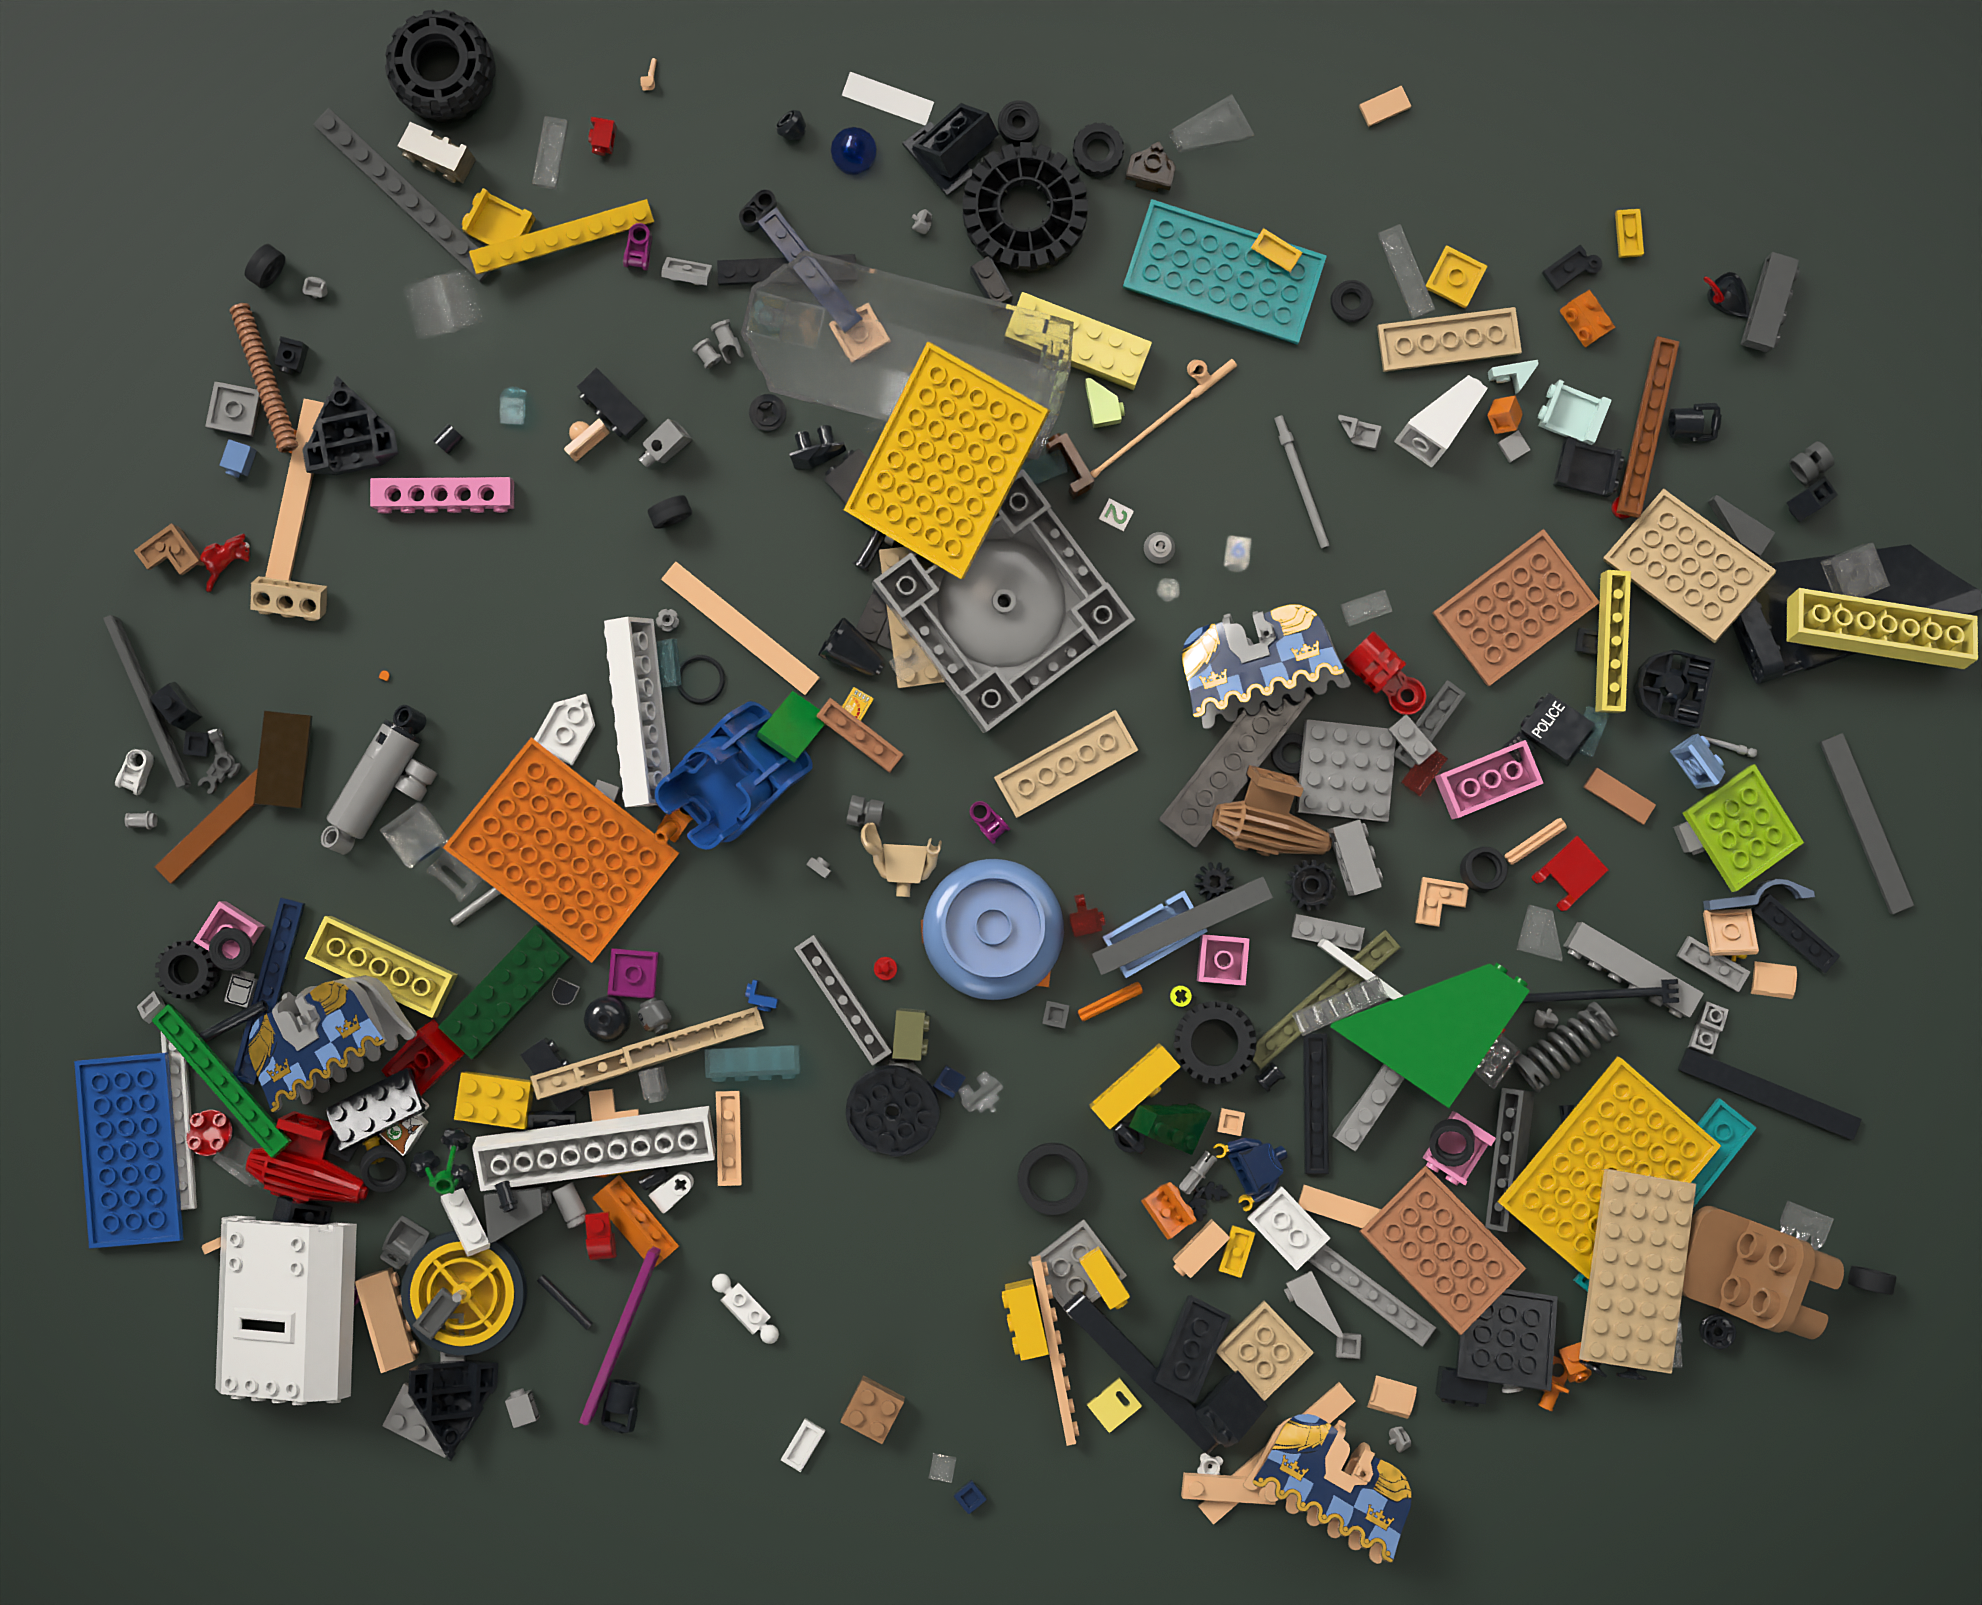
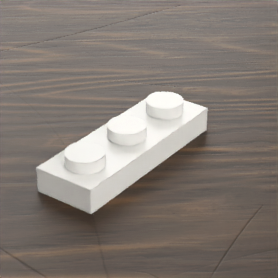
M464 1189L456 1190L453 1194L448 1193L441 1196V1203L467 1256L489 1249L490 1243H488V1238Z

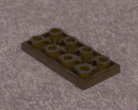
M264 711L254 804L302 809L313 716Z

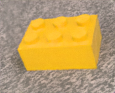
M469 1071L462 1072L454 1120L526 1129L528 1128V1113L531 1111L534 1094L532 1081Z
M1030 1278L1005 1284V1291H1002L1004 1308H1009L1011 1313L1007 1314V1321L1010 1332L1015 1331L1016 1337H1012L1015 1355L1020 1354L1021 1361L1049 1355L1033 1279Z

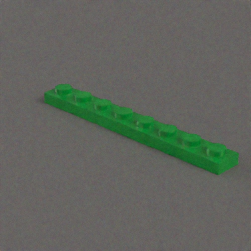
M172 1004L165 1006L151 1020L271 1158H275L292 1142L282 1129L276 1128V1122Z

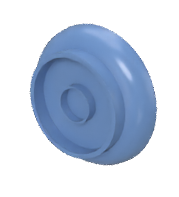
M978 860L963 865L951 872L933 891L923 917L924 946L934 969L950 986L966 995L979 999H1007L1032 989L1051 971L1059 957L1063 944V914L1054 892L1034 871L1008 860Z

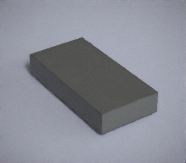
M442 1287L412 1326L432 1340L461 1301L454 1302L452 1293Z

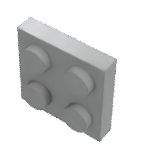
M214 382L205 427L253 437L261 401L260 393H258L257 389Z

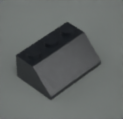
M960 103L913 145V148L937 173L951 178L958 174L960 169L969 161H972L981 150L989 146L999 133L988 112Z

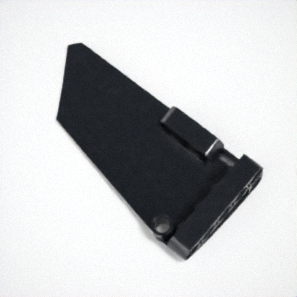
M1911 544L1767 563L1776 570V574L1732 625L1751 675L1756 684H1761L1804 669V671L1811 670L1857 654V652L1787 642V598L1799 588L1967 615L1982 610V591L1951 573Z

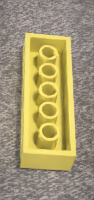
M1024 292L1020 296L1005 334V341L1131 390H1134L1152 344L1148 340Z
M333 916L324 917L305 959L345 978L364 975L377 978L387 986L395 1001L431 1018L439 1016L458 975Z

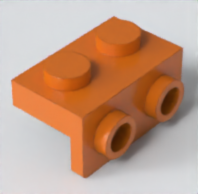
M1590 290L1574 298L1560 309L1561 314L1584 347L1589 346L1615 328L1609 316Z
M1171 1182L1159 1186L1141 1200L1167 1240L1173 1238L1186 1226L1197 1221L1192 1208L1184 1202L1180 1196L1179 1189Z

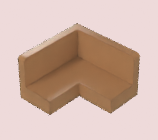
M172 523L134 550L148 570L153 569L167 558L180 575H184L196 565L202 567L205 565L201 562L200 554L182 529Z

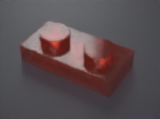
M1436 750L1420 765L1415 764L1400 783L1418 796H1421L1448 758Z

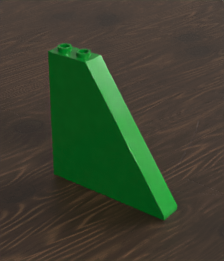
M1497 962L1494 966L1489 963L1333 1022L1330 1027L1450 1108L1530 990L1526 988L1527 982L1518 976L1512 979L1506 975L1508 970Z

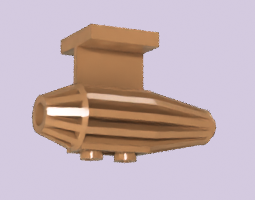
M1249 765L1247 775L1251 778L1245 800L1218 804L1215 808L1212 826L1230 839L1236 848L1241 850L1255 849L1257 853L1264 856H1270V853L1275 855L1279 853L1323 855L1326 851L1330 850L1332 845V838L1329 837L1328 832L1289 813L1294 796L1301 797L1304 789L1293 776Z

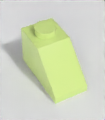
M1087 378L1085 380V387L1093 428L1121 423V416H1125L1123 402L1119 403L1118 397L1093 379Z

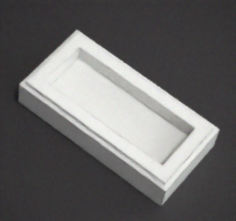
M805 1418L782 1456L781 1461L801 1472L825 1430Z

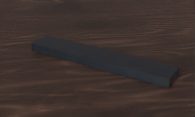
M1303 1033L1304 1174H1329L1327 1033Z

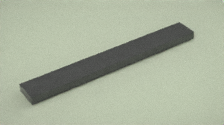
M113 615L104 617V622L176 787L186 789L191 786V781L159 709L150 699L153 694L122 623L118 617Z
M1841 733L1819 742L1889 913L1894 914L1914 906L1844 734Z
M1262 876L1092 953V956L1100 974H1106L1273 898Z

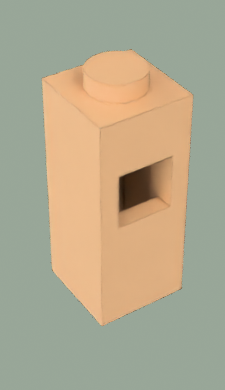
M1211 1219L1172 1258L1176 1263L1173 1267L1180 1275L1184 1276L1187 1274L1191 1278L1230 1237Z

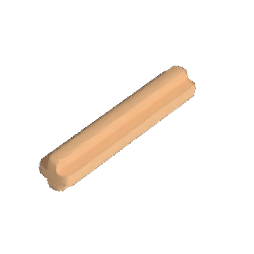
M1561 818L1556 819L1505 854V859L1510 865H1514L1567 828L1565 822Z

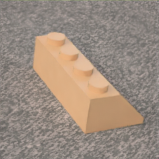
M392 1267L365 1275L355 1281L380 1372L384 1373L416 1360L420 1349L417 1340H413L411 1333L413 1330L403 1312L401 1295L398 1288L400 1286L398 1273L394 1272Z

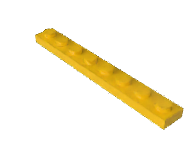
M645 199L471 250L469 255L475 273L478 275L630 230L636 223L648 225L654 223L648 201Z

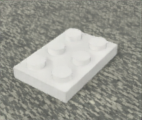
M1282 1186L1247 1218L1296 1271L1330 1239Z

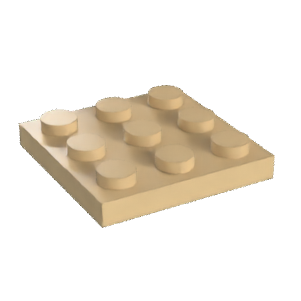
M1263 1301L1219 1344L1216 1353L1234 1372L1238 1370L1265 1401L1314 1352Z

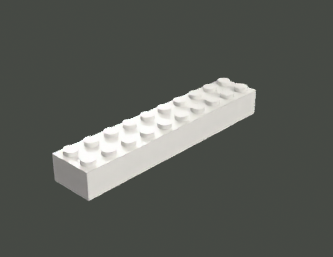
M709 1106L476 1137L472 1147L480 1191L496 1189L494 1185L503 1181H509L510 1187L710 1161L715 1159L716 1153Z

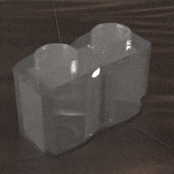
M664 1065L639 1071L638 1075L643 1099H648L649 1103L666 1099L665 1095L669 1094Z

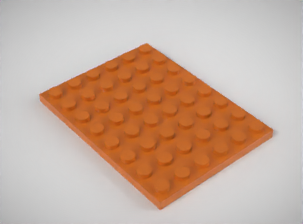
M532 737L443 847L591 963L679 854L668 843L660 844L657 842L654 832Z

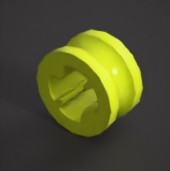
M1176 986L1172 989L1170 999L1174 1005L1183 1007L1191 1001L1192 995L1187 987ZM1181 989L1186 991L1184 996L1187 999L1184 1002L1180 1000V1003H1178L1175 992L1177 990L1181 992Z

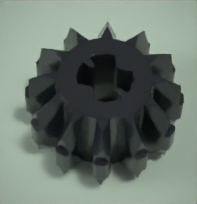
M1209 862V871L1204 866H1201L1200 870L1204 875L1195 874V878L1202 879V882L1194 884L1195 887L1203 886V889L1198 894L1202 896L1207 891L1206 900L1208 901L1211 900L1213 893L1216 898L1220 896L1219 892L1222 894L1227 893L1224 889L1225 887L1228 889H1233L1234 887L1231 884H1227V881L1233 880L1234 876L1226 877L1225 874L1230 869L1227 867L1221 872L1222 863L1220 862L1217 863L1215 870L1213 863ZM1213 875V878L1219 877L1217 881L1219 886L1217 888L1216 886L1211 887L1209 885L1211 882L1209 877Z

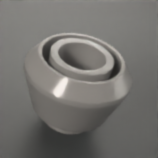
M1156 532L1146 539L1144 553L1151 562L1162 564L1173 557L1175 543L1168 534Z

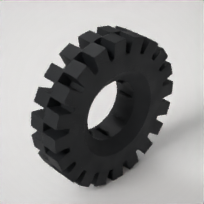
M1020 142V147H1013V144L1002 146L1001 152L996 153L992 151L985 156V161L982 164H977L972 171L971 179L967 180L963 198L964 226H966L967 235L971 243L976 245V251L984 259L990 256L994 264L1000 269L1002 266L1009 268V272L1020 273V270H1028V273L1039 272V269L1042 267L1049 269L1057 265L1058 260L1061 258L1064 260L1072 253L1073 247L1078 245L1082 237L1088 213L1086 187L1084 181L1080 180V173L1074 165L1070 166L1067 163V158L1060 152L1054 154L1051 152L1050 147L1040 144L1039 148H1035L1029 142ZM1031 185L1036 187L1037 191L1041 190L1048 199L1047 207H1050V212L1046 219H1042L1041 225L1030 229V227H1027L1026 230L1013 227V223L1009 224L1002 215L1004 209L1000 208L1004 195L1008 196V191L1016 186Z

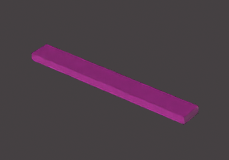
M655 1246L649 1249L600 1368L579 1421L583 1425H588L594 1419L661 1253V1249Z

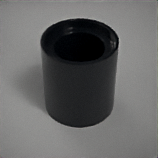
M448 423L433 441L449 454L464 437Z

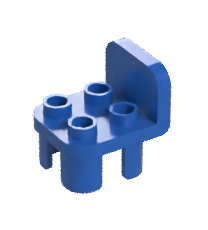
M749 701L729 712L683 757L684 759L672 772L666 775L656 786V802L666 814L670 815L683 807L699 824L687 834L688 839L698 848L712 849L721 842H730L742 835L788 788L802 780L813 768L812 760L806 751L794 763L756 737L758 731L772 716L759 703Z

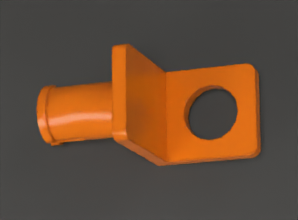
M680 809L670 815L666 814L654 834L656 841L660 844H665L670 839L675 843L693 818L682 813Z
M1556 1356L1553 1358V1365L1556 1363L1562 1364L1564 1372L1558 1377L1552 1375L1551 1391H1544L1538 1404L1549 1411H1553L1560 1392L1569 1393L1570 1391L1564 1386L1568 1373L1561 1358Z

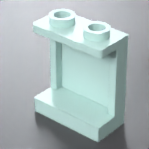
M1562 380L1557 381L1555 385L1551 384L1546 395L1549 398L1546 406H1542L1538 414V418L1541 419L1538 426L1564 437L1577 438V442L1589 445L1594 444L1610 406L1611 399L1606 397L1598 399L1563 385L1564 381Z

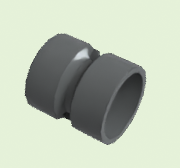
M1818 441L1806 448L1805 453L1801 452L1789 460L1791 471L1803 484H1808L1817 478L1819 473H1824L1835 464L1828 448Z
M852 795L846 824L859 827L861 824L874 823L877 831H879L885 802L874 799L867 802L865 797Z

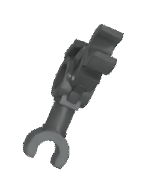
M221 729L208 731L209 738L215 746L217 755H214V763L206 772L208 776L198 781L199 786H203L207 781L211 784L210 789L207 791L208 794H212L217 790V782L222 783L228 772H230L228 778H233L241 768V763H235L234 757L229 751L226 752Z

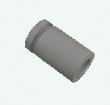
M573 1182L551 1192L565 1222H567L568 1228L576 1227L585 1222L586 1209Z

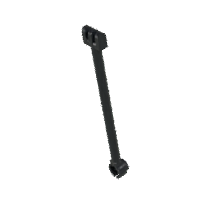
M1661 979V987L1529 993L1522 1003L1662 996V1003H1679L1680 1001L1679 997L1670 998L1669 994L1679 993V988H1669V984H1678V979Z

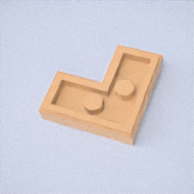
M1422 877L1415 923L1439 927L1442 905L1466 908L1469 887L1463 883Z
M613 1089L589 1091L592 1122L639 1115V1109L616 1112Z

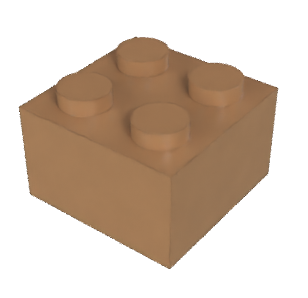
M863 1375L840 1423L883 1444L904 1403L905 1397Z

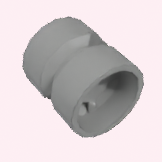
M411 758L405 768L406 775H401L394 787L421 802L427 792L426 785H431L438 773Z

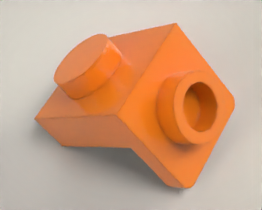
M1581 1342L1559 1349V1355L1568 1373L1570 1383L1574 1381L1576 1383L1584 1382L1592 1375L1591 1370L1579 1363L1581 1360L1579 1359Z

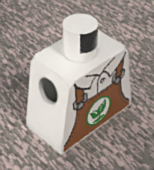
M422 1099L424 1107L427 1110L429 1104L424 1099ZM422 1112L380 1135L404 1156L411 1151L429 1122L422 1116L424 1113Z

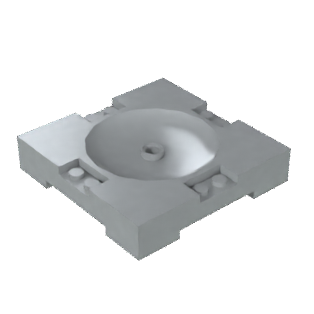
M1024 469L1018 473L964 579L956 577L913 551L872 582V586L911 638L916 641L940 673L941 678L983 733L990 730L1135 620L1110 584L1104 581L1052 511L1051 505ZM999 596L1008 598V607L1003 608L998 604Z

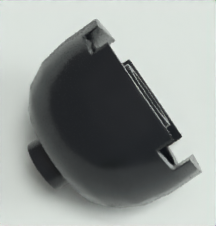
M609 995L598 997L590 1002L585 1010V1028L590 1036L598 1041H616L624 1036L630 1028V1009L618 997Z

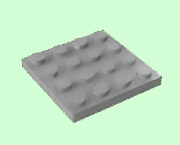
M1305 720L1299 784L1304 789L1301 797L1297 796L1296 812L1388 822L1394 767L1393 754L1396 745V739L1388 731V728Z

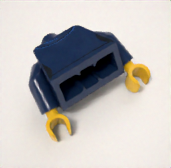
M1252 1138L1230 1141L1228 1145L1218 1143L1213 1147L1220 1146L1224 1149L1222 1155L1216 1156L1218 1158L1224 1157L1227 1152L1231 1153L1228 1157L1247 1194L1240 1196L1238 1203H1241L1243 1200L1250 1202L1249 1205L1243 1207L1244 1211L1250 1210L1253 1202L1258 1203L1273 1194L1279 1182V1176L1283 1174L1280 1161L1287 1158V1152L1284 1147L1278 1146L1273 1149L1270 1143L1263 1144L1259 1139Z

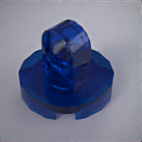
M851 127L842 130L835 136L832 141L831 154L838 169L846 174L857 175L872 167L876 160L877 149L875 140L870 133L862 128Z

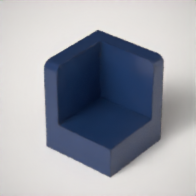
M946 1065L933 1086L954 1098L966 1077Z

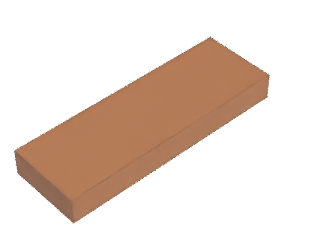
M1599 768L1594 769L1583 787L1642 825L1645 824L1656 804Z

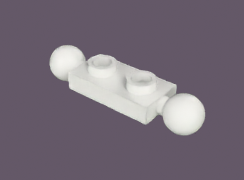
M726 1274L716 1275L712 1280L714 1290L726 1294L720 1301L751 1334H754L759 1329L763 1342L767 1344L776 1342L779 1337V1331L775 1326L765 1323L770 1318L768 1313L739 1283L732 1288L731 1280Z

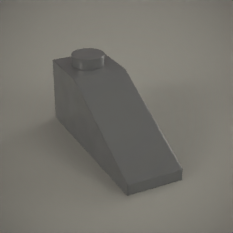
M1718 495L1710 498L1708 503L1727 535L1757 557L1761 556L1775 532Z

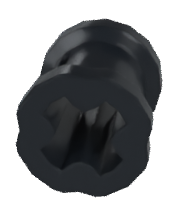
M1273 1062L1269 1064L1270 1067L1262 1074L1255 1076V1079L1267 1092H1270V1088L1280 1079L1284 1080L1286 1078Z

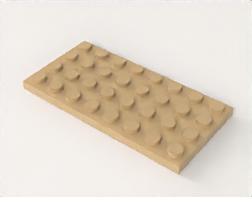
M1604 1169L1579 1359L1672 1374L1696 1184Z

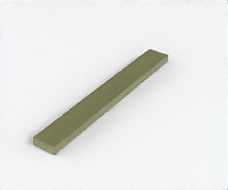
M1383 930L1352 958L1370 972H1373L1401 947L1386 930ZM1343 965L1256 1041L1257 1047L1253 1062L1259 1069H1262L1310 1027L1304 1016V1010L1316 1005L1315 1009L1320 1018L1322 1014L1324 1015L1320 1003L1332 998L1331 1002L1335 1005L1338 1002L1336 996L1346 991L1349 993L1363 979ZM1295 1014H1298L1305 1030H1302Z

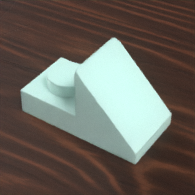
M1538 360L1492 367L1488 371L1489 381L1496 380L1497 383H1504L1510 381L1512 377L1516 395L1538 366Z

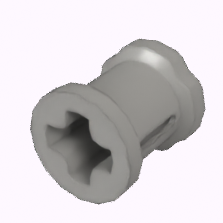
M709 338L700 341L692 349L694 354L697 353L704 362L705 369L713 367L722 359V356L717 354L710 345L711 341Z

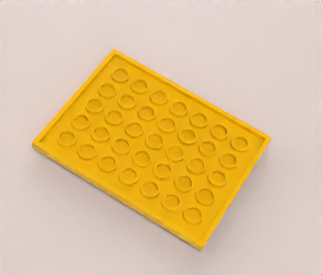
M927 342L844 511L956 577L964 579L1051 410L932 342Z
M1617 1056L1497 1202L1590 1280L1604 1169L1691 1183L1721 1145L1628 1063Z

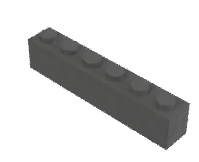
M1502 1088L1485 1225L1487 1229L1503 1232H1518L1519 1220L1497 1201L1526 1168L1535 1091Z

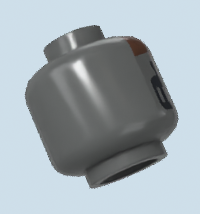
M652 998L640 1005L641 1009H639L637 1015L645 1031H654L655 1034H659L668 1029L667 1024L671 1022L672 1016L664 1001Z

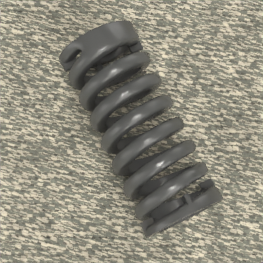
M1596 1002L1590 1003L1584 1011H1579L1577 1019L1569 1018L1567 1020V1027L1559 1025L1557 1027V1034L1554 1032L1548 1033L1547 1041L1543 1039L1538 1040L1537 1048H1527V1056L1519 1054L1513 1058L1516 1068L1536 1093H1539L1544 1086L1551 1084L1537 1059L1549 1070L1555 1079L1561 1077L1547 1052L1556 1059L1565 1072L1571 1070L1557 1044L1569 1055L1576 1065L1581 1063V1059L1571 1047L1567 1037L1575 1043L1585 1057L1589 1058L1591 1056L1590 1050L1583 1043L1576 1029L1588 1039L1595 1050H1600L1601 1044L1592 1034L1587 1022L1599 1033L1606 1043H1610L1612 1037L1619 1036L1613 1021ZM1535 1075L1538 1076L1541 1082H1537Z

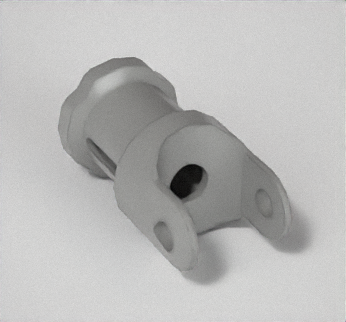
M729 319L720 321L711 327V331L715 332L720 343L718 347L727 364H731L728 351L734 346L738 355L744 357L738 338L734 337L729 326L731 324Z

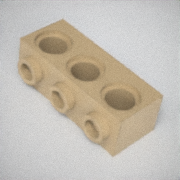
M259 576L251 583L250 609L258 610L260 614L278 613L286 618L299 616L304 617L308 621H317L326 613L327 586ZM262 593H266L269 596L270 601L265 600L262 596ZM285 596L290 597L293 604L288 603L285 600ZM308 599L314 601L316 607L310 606Z

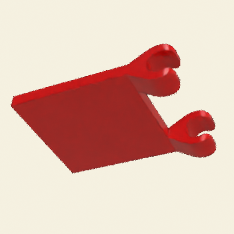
M1576 836L1531 878L1537 884L1543 882L1550 874L1568 894L1556 905L1560 911H1565L1608 871V868L1579 836Z

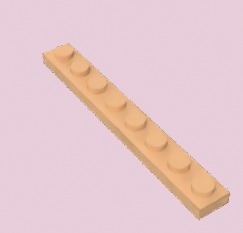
M1039 1255L1031 1257L1066 1444L1068 1446L1076 1444L1075 1436H1079L1077 1421L1072 1422L1070 1414L1075 1413L1073 1399H1068L1066 1393L1067 1390L1071 1389L1068 1376H1063L1062 1368L1066 1367L1064 1353L1059 1354L1057 1346L1062 1344L1060 1331L1054 1330L1053 1322L1057 1321L1055 1307L1050 1308L1049 1299L1053 1298L1051 1284L1046 1285L1044 1276L1049 1275L1046 1261L1041 1262V1256Z

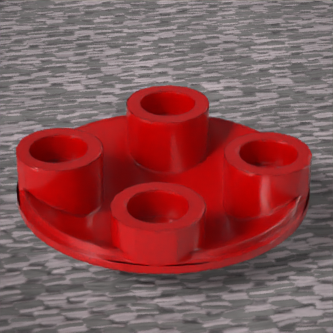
M206 1110L191 1116L189 1134L187 1133L186 1141L192 1151L202 1156H211L221 1152L230 1142L232 1124L225 1114L217 1110Z

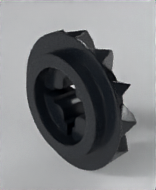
M763 394L755 398L751 403L749 416L752 423L758 429L771 431L778 429L785 421L786 408L779 397L772 394ZM773 404L771 411L776 417L768 416L764 421V413L759 408L767 410Z

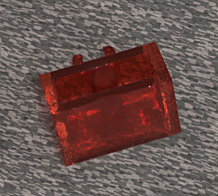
M1084 894L1074 896L1078 912L1068 914L1073 937L1103 931L1102 926L1106 925L1103 911L1098 912L1097 908L1087 910Z

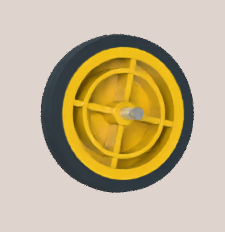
M455 1231L438 1235L417 1251L405 1271L401 1287L402 1308L411 1329L430 1347L452 1355H472L484 1352L504 1341L520 1321L527 1299L525 1272L518 1257L507 1244L498 1239L490 1243L489 1249L467 1256ZM444 1287L452 1293L454 1302L461 1301L453 1313H464V1323H459V1318H450L444 1324L446 1325V1330L441 1328L434 1338L430 1340L412 1325L440 1289ZM459 1329H464V1335H459Z

